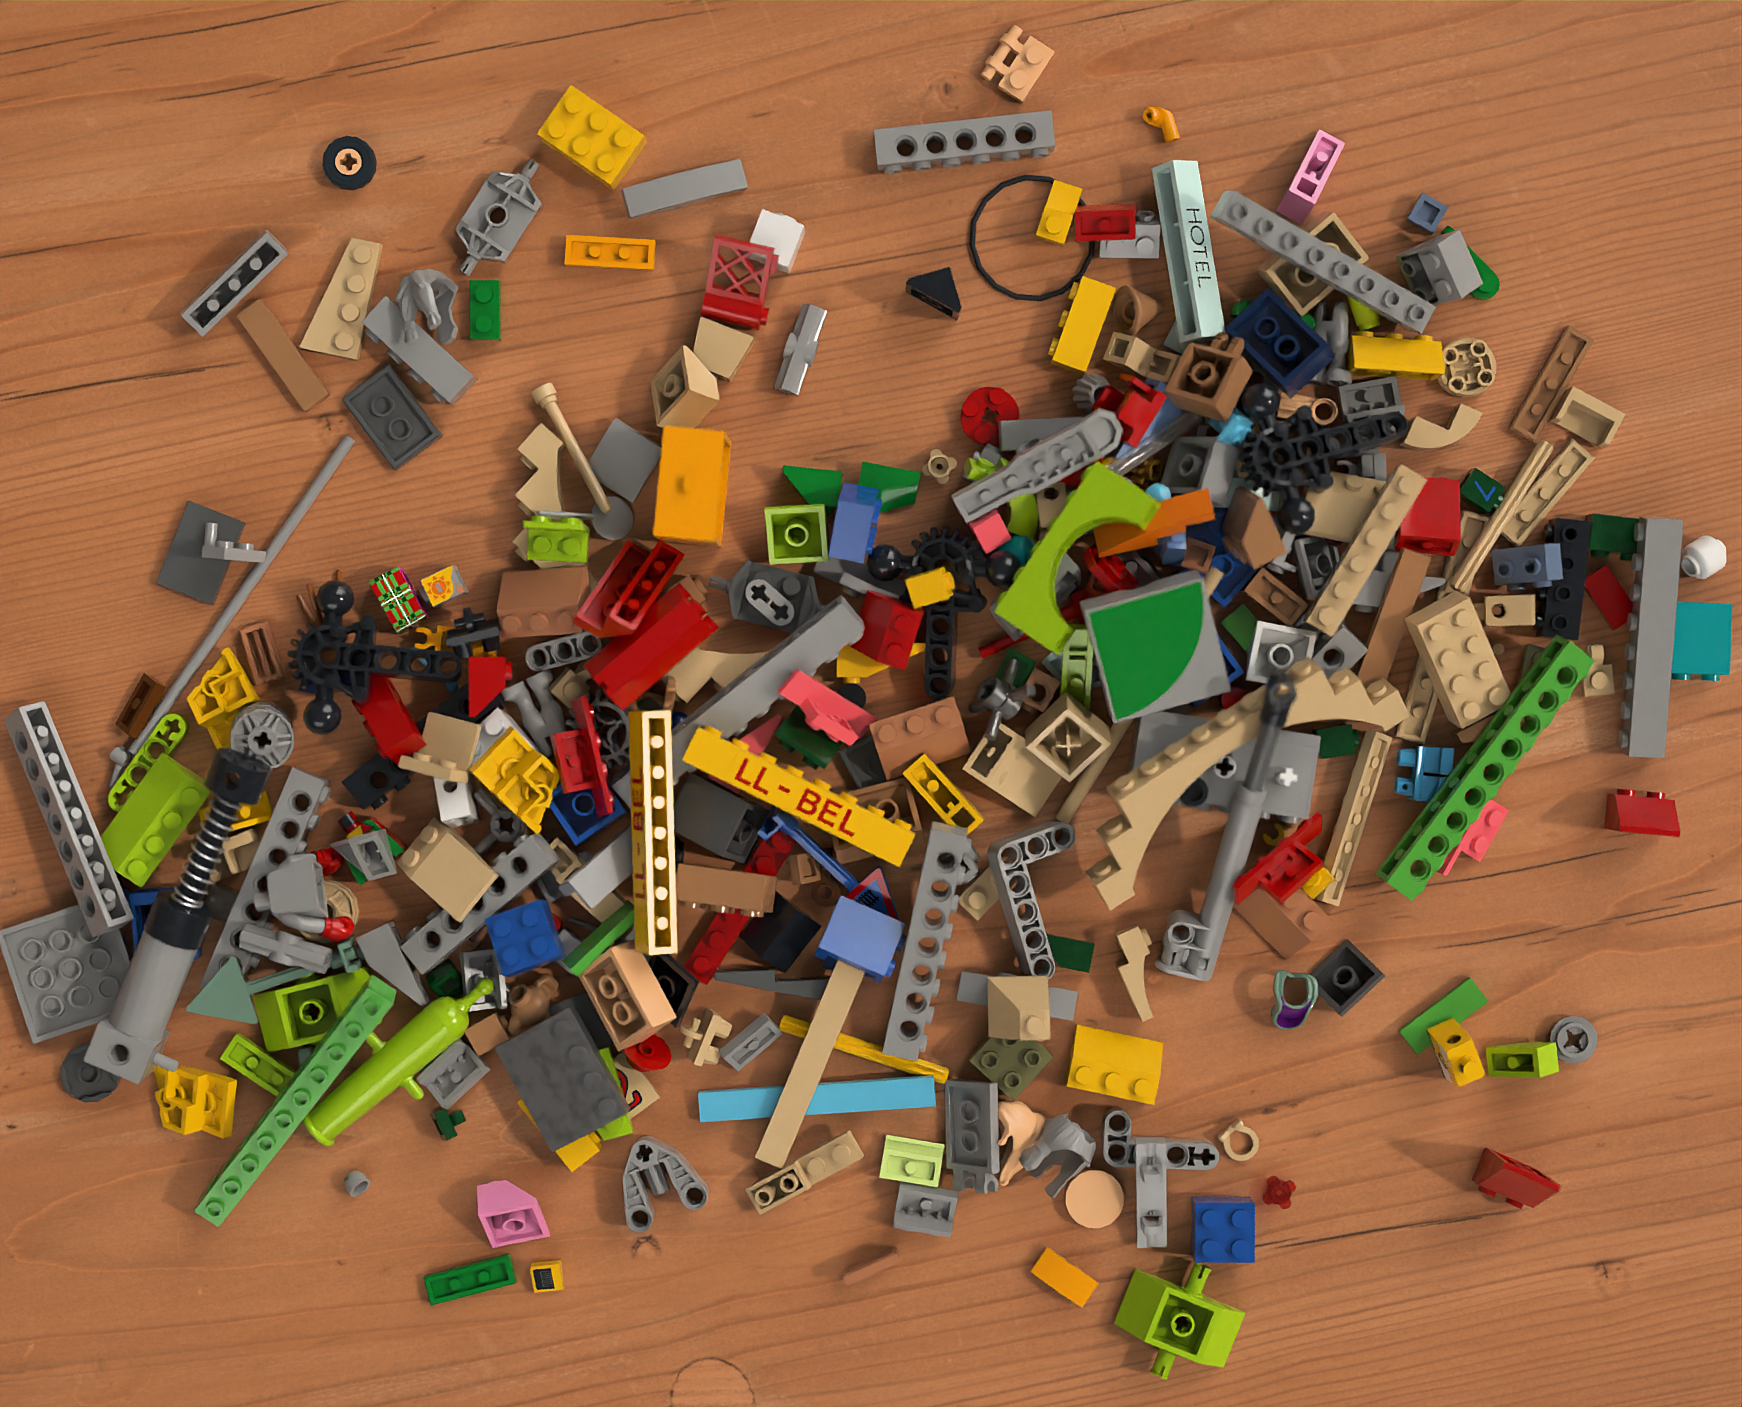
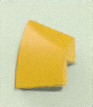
M227 647L221 652L222 656L214 667L208 670L202 677L200 685L195 687L187 697V701L198 724L208 729L216 749H232L231 725L236 714L247 705L261 702L242 666L231 649Z
M509 727L469 768V771L519 820L538 835L542 828L540 823L545 809L549 808L552 801V792L557 787L560 779L559 772L543 754L533 749L514 728Z
M181 1065L178 1066L175 1072L159 1066L156 1067L153 1071L158 1086L155 1096L160 1107V1117L164 1128L182 1135L202 1130L223 1139L232 1136L236 1079Z

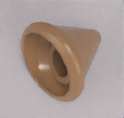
M1127 285L1117 290L1113 300L1115 323L1121 333L1130 336L1135 335L1139 329L1164 309V305L1161 302Z

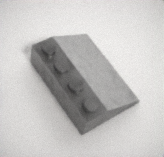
M573 1004L494 1048L551 1152L602 1128L627 1114L630 1110V1106Z

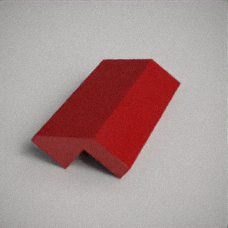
M627 540L575 615L573 624L598 638L633 635L683 560L685 554L661 540L658 541L651 553Z

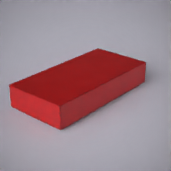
M1603 565L1585 577L1584 589L1610 628L1616 630L1627 622L1628 614L1632 613L1633 603L1608 566Z

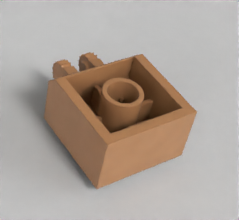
M1219 332L1215 336L1210 347L1193 342L1188 344L1164 390L1174 406L1227 423L1253 372L1245 358L1241 356L1245 345L1244 339L1240 337L1233 338L1226 352L1225 347L1228 344V334Z

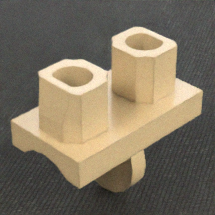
M709 1008L705 1009L701 1020L693 1017L690 1027L681 1025L679 1032L686 1035L682 1045L689 1048L686 1057L691 1059L693 1064L701 1067L703 1063L716 1065L721 1056L720 1048L711 1045L714 1035L726 1039L729 1036L732 1025Z

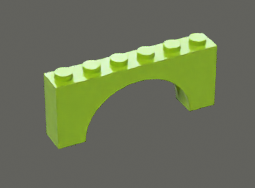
M1096 461L1094 466L1090 465L1084 471L1081 477L1083 482L1077 491L1073 490L1067 496L1064 502L1066 507L1060 516H1055L1050 521L1047 527L1049 532L1043 541H1038L1030 552V560L1026 566H1021L1013 577V585L1009 591H1004L996 602L997 608L994 611L1057 655L1062 652L1076 631L1061 615L1055 597L1056 574L1066 551L1081 535L1103 524L1121 522L1132 524L1145 530L1161 507V504L1155 498L1098 461Z

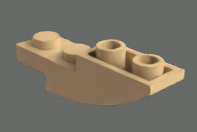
M558 836L550 844V847L561 860L549 871L557 878L556 881L561 885L586 862ZM614 889L594 908L589 909L575 892L570 894L601 923L622 907L626 901ZM634 924L619 938L624 940L634 930Z
M848 1130L784 1164L782 1169L777 1168L745 1190L759 1215L810 1189L815 1183L863 1158L864 1154L852 1133Z

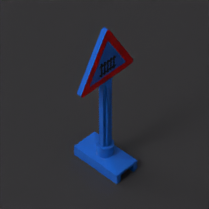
M774 805L771 806L757 832L760 837L766 841L780 829L787 836L790 835L849 890L844 897L900 921L881 866H877L863 880L858 881L806 833L790 813Z

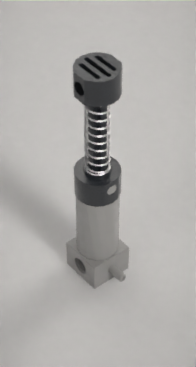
M229 748L217 749L204 781V786L212 791L216 798L209 801L211 810L204 813L207 820L200 823L203 830L196 833L198 841L191 845L194 852L187 855L190 862L183 865L185 873L178 877L181 884L175 885L174 889L176 892H157L144 924V931L112 1010L108 1016L98 1023L83 1061L138 1085L157 1066L171 1072L177 1070L179 1062L162 1055L171 1033L166 1030V1026L195 955L202 945L214 915L212 909L203 903L201 897L202 894H208L205 887L207 884L212 883V880L209 879L211 873L217 872L213 867L215 863L221 862L218 855L220 852H225L222 845L224 841H229L227 837L228 831L234 830L231 823L233 820H238L235 814L237 809H242V806L239 805L240 803L244 805L258 804L270 775L271 768L260 759Z

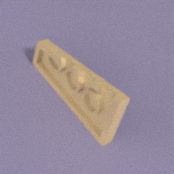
M351 238L299 348L359 361L366 329L362 321L369 314L383 247L382 244Z

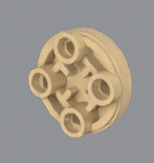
M1460 338L1447 344L1442 349L1445 374L1438 377L1437 380L1441 387L1449 394L1460 398L1473 397L1484 392L1494 382L1496 360L1484 341L1474 338Z

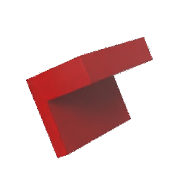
M1137 204L1077 206L1075 210L1076 241L1135 240Z

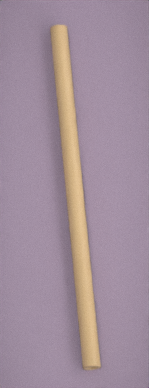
M1214 566L1210 567L1203 578L1208 599L1224 575L1221 570ZM1133 719L1113 723L1110 728L1111 745L1085 768L1056 815L1059 821L1069 824Z

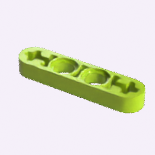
M168 714L160 720L110 791L108 803L113 810L119 812L124 805L118 804L120 801L119 797H117L118 793H125L130 786L134 788L138 786L139 783L133 779L134 769L141 766L148 772L157 760L150 754V747L153 743H161L164 746L165 754L169 757L173 755L189 731L188 720L183 715ZM178 720L180 732H172L168 737L169 740L173 741L172 744L158 736L160 733L167 735L171 729L168 722ZM131 790L129 792L126 799L130 797L134 790Z

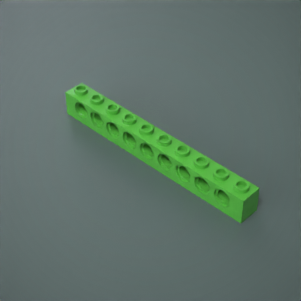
M1556 635L1375 874L1411 901L1420 895L1434 872L1442 867L1444 859L1450 851L1461 842L1462 836L1469 826L1478 820L1482 809L1488 801L1497 795L1499 787L1507 776H1510L1515 771L1517 763L1523 755L1532 749L1536 738L1542 730L1551 724L1553 716L1561 705L1570 699L1572 691L1580 680H1583L1588 675L1590 667L1595 661L1571 641ZM1562 669L1561 676L1557 678L1558 671ZM1544 693L1542 701L1538 703L1540 695ZM1526 717L1525 723L1520 727L1521 720ZM1508 741L1506 748L1502 750V745ZM1490 765L1488 772L1483 775L1486 766ZM1471 789V794L1465 798L1467 791ZM1453 813L1452 819L1447 822L1448 816ZM1435 837L1434 843L1428 846L1429 841ZM1417 861L1415 868L1410 870L1411 865Z
M373 974L370 976L202 1192L194 1212L220 1227L391 1008L397 992L395 989Z

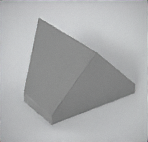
M386 829L328 844L364 873L368 881L397 873Z

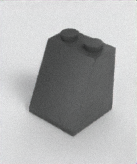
M690 773L689 777L682 783L681 793L673 805L674 831L721 857L746 864L759 838L757 832L769 809L702 776Z

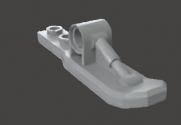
M1096 409L1084 419L1043 441L1039 438L1026 441L1017 448V455L1008 465L951 496L967 524L1019 495L1036 493L1102 458L1118 447L1123 429L1113 411Z

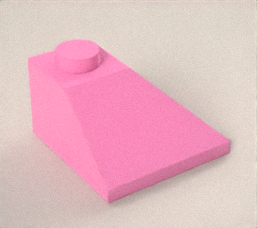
M507 1180L492 1181L488 1184L477 1186L478 1216L492 1248L550 1237L549 1228L535 1197Z

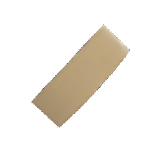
M1113 332L1103 357L1105 361L1144 379L1160 380L1166 385L1181 358L1179 355L1154 349L1137 337Z
M1459 404L1455 406L1445 429L1415 416L1410 419L1407 431L1398 446L1418 451H1429L1445 447L1468 434L1475 427L1483 413L1464 404Z

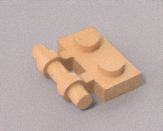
M1012 25L1008 33H1004L1000 38L999 42L1001 44L993 56L989 55L985 61L986 67L980 75L986 80L991 81L995 73L999 74L1003 78L997 88L1023 103L1054 56L1055 51L1032 36L1028 38L1024 45L1019 43L1017 39L1023 30L1016 25ZM1011 50L1017 54V57L1011 66L1007 67L1002 62Z

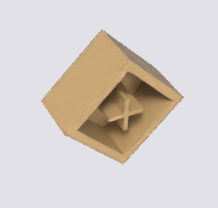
M1067 692L1059 697L1025 730L1026 748L1068 782H1071L1111 745L1109 726Z

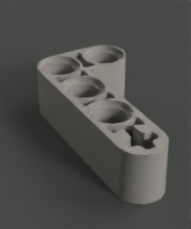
M1110 1107L1104 1112L1102 1118V1154L1106 1162L1111 1166L1136 1168L1135 1138L1149 1137L1131 1136V1119L1122 1107ZM1122 1115L1125 1119L1124 1124L1116 1129L1110 1127L1109 1121L1112 1116ZM1165 1137L1166 1169L1211 1170L1219 1162V1152L1209 1140ZM1119 1144L1123 1146L1124 1150L1121 1156L1112 1158L1108 1155V1150L1112 1145ZM1172 1147L1182 1148V1155L1179 1159L1170 1160L1167 1157L1168 1151ZM1188 1147H1190L1193 1154H1201L1203 1149L1207 1148L1211 1155L1206 1156L1205 1161H1202L1199 1155H1190Z

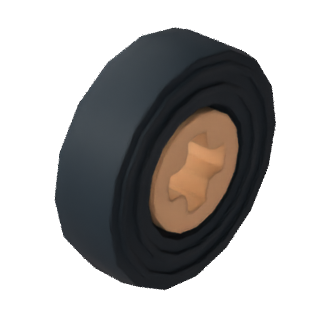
M344 136L337 138L328 145L324 152L323 168L325 175L334 185L341 189L356 190L363 188L372 180L376 173L377 160L374 151L367 142L358 137ZM351 155L353 160H357V164L352 165V170L348 171L347 167L342 164L347 161V156Z

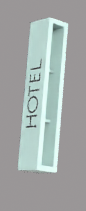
M1171 160L1152 168L1179 339L1180 343H1206L1213 341L1219 332H1226L1198 162Z

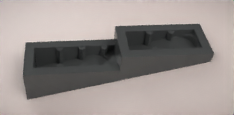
M776 967L716 970L715 972L716 981L821 1000L830 976L776 979Z

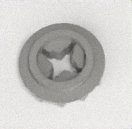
M1569 1016L1559 1019L1558 1023L1551 1029L1549 1042H1556L1557 1056L1562 1061L1581 1063L1592 1056L1596 1050L1598 1038L1595 1028L1589 1021L1582 1017ZM1566 1030L1574 1035L1581 1033L1577 1038L1580 1049L1572 1044L1565 1045L1569 1039Z

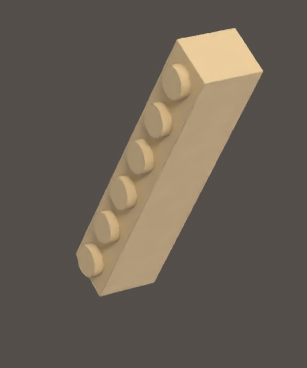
M1402 464L1396 465L1303 619L1304 622L1333 637L1427 479Z

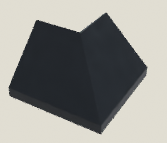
M669 953L651 955L648 964L677 1017L670 1022L677 1028L684 1018L699 980Z

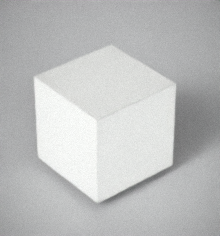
M762 209L750 242L773 247L774 254L779 255L777 269L790 274L805 235V227L785 214L771 213ZM753 253L748 256L752 260L765 264V255Z

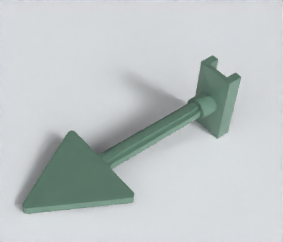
M354 935L350 936L346 941L339 942L337 945L338 949L332 952L333 958L330 967L335 969L344 966L347 973L359 970L363 961L361 958H357L354 948L351 947L356 941ZM232 956L186 1007V1011L257 1024L258 1017L250 997L251 994L315 972L300 966H294L246 982L237 957Z

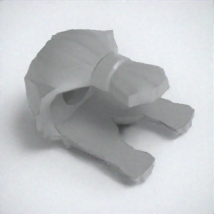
M430 268L425 270L414 269L410 274L404 276L400 282L395 300L399 304L400 315L404 323V343L406 345H412L418 339L414 321L417 311L425 313L430 330L437 328L436 338L438 342L448 345L456 339L458 327L453 321L451 309L458 286L454 284L452 279L440 271Z
M1061 1114L1045 1119L1041 1138L1033 1146L1022 1151L1019 1161L1026 1171L1030 1170V1173L1036 1179H1039L1045 1171L1054 1165H1062L1060 1174L1045 1187V1192L1050 1197L1055 1198L1069 1179L1076 1176L1085 1166L1090 1167L1091 1159L1096 1149V1141L1091 1138L1088 1132L1081 1129L1078 1123L1071 1122L1068 1119V1114Z

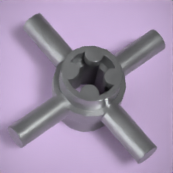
M1008 659L1001 681L995 676H990L983 681L977 691L976 698L978 701L972 702L968 706L971 714H977L986 710L991 713L984 735L988 740L993 741L996 739L1002 718L1005 720L1012 718L1019 711L1023 699L1034 696L1036 693L1035 687L1032 684L1015 688L1012 685L1019 662L1015 659Z
M482 788L473 795L491 815L489 823L491 832L473 848L480 857L498 841L512 842L524 835L526 825L507 807L500 808ZM512 817L515 820L512 823L513 832L509 833L500 827V820Z

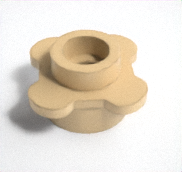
M939 449L932 450L930 453L931 458L927 464L923 465L922 472L925 476L936 478L939 484H945L949 480V473L957 466L956 459L953 457L948 458ZM941 464L942 469H937V465Z

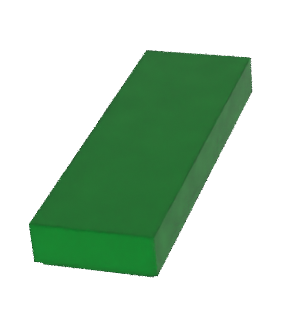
M510 1253L428 1274L423 1277L431 1306L517 1283Z

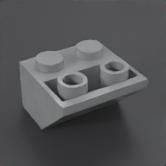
M1460 229L1434 237L1395 256L1411 293L1434 306L1461 299L1483 284Z

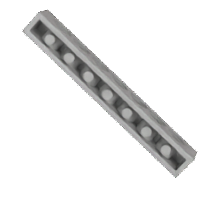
M1224 190L1210 216L1213 220L1409 332L1422 334L1436 306L1236 191Z
M45 701L18 707L4 719V722L91 935L96 937L118 930L132 921L134 917Z
M292 767L200 987L204 988L232 956L237 957L244 980L246 982L251 981L247 977L251 968L257 967L262 955L239 948L240 932L247 923L268 928L272 931L274 925L271 924L274 916L271 909L264 910L260 919L252 916L251 906L254 904V895L266 892L262 886L263 878L268 876L269 873L276 871V868L280 865L275 862L273 857L276 849L283 850L286 854V859L290 855L306 853L308 843L305 840L309 831L313 832L317 827L320 819L317 812L320 805H325L330 796L331 788L328 786L331 780L303 768ZM300 794H304L309 799V806L305 811L299 809L296 803ZM289 821L295 823L298 829L294 838L289 837L285 832V826Z
M932 821L882 1054L917 1061L919 1051L925 1052L928 1035L923 1034L925 1024L931 1025L934 1007L929 1006L931 996L937 997L940 986V979H936V973L938 968H944L947 954L946 951H942L944 940L950 941L953 924L948 923L950 912L956 913L959 896L954 895L956 884L962 885L966 867H961V861L963 856H969L972 839L967 838V828ZM948 852L955 859L950 863H943L939 860L938 856L941 853ZM936 881H943L948 885V888L944 891H936L932 884ZM930 909H936L941 912L942 916L938 919H930L927 917L926 912ZM930 937L935 941V944L931 947H924L921 945L920 940ZM918 965H923L929 969V972L925 975H919L913 969ZM918 993L923 999L920 1002H911L908 999V995ZM905 1021H912L917 1027L913 1030H907L901 1024Z

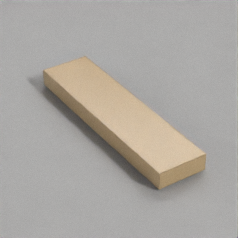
M1570 439L1529 487L1500 535L1513 547H1519L1595 457L1574 439Z

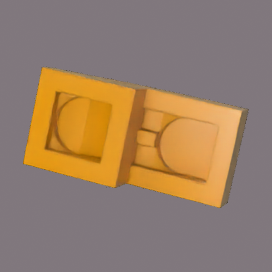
M1050 1247L1045 1249L1030 1271L1082 1308L1099 1285V1282L1078 1266L1072 1265Z

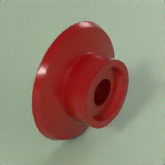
M656 1034L651 1035L641 1043L623 1050L628 1064L640 1072L661 1070L667 1067L671 1061L670 1048Z

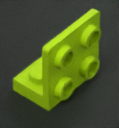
M531 516V521H523V527L529 530L527 560L588 563L590 528L582 524L583 520H579V518L561 517V523H555L553 519L547 516Z

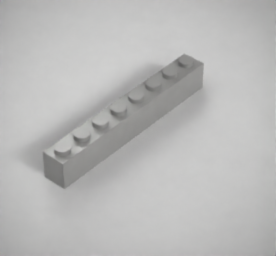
M1639 516V523H1636L1634 527L1637 553L1633 554L1631 561L1632 571H1635V579L1629 588L1630 601H1633L1632 613H1629L1627 617L1630 642H1627L1625 645V659L1628 660V670L1624 672L1622 678L1623 689L1626 690L1625 701H1622L1620 706L1621 719H1624L1623 731H1619L1618 746L1621 748V752L1629 757L1665 758L1683 520L1678 518Z

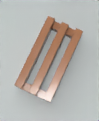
M269 621L239 629L238 631L255 685L260 686L286 678ZM260 629H263L276 674L272 673ZM250 632L253 633L266 677L263 678L261 677L248 633Z
M893 1247L845 1268L843 1279L846 1286L901 1263V1255L897 1247Z

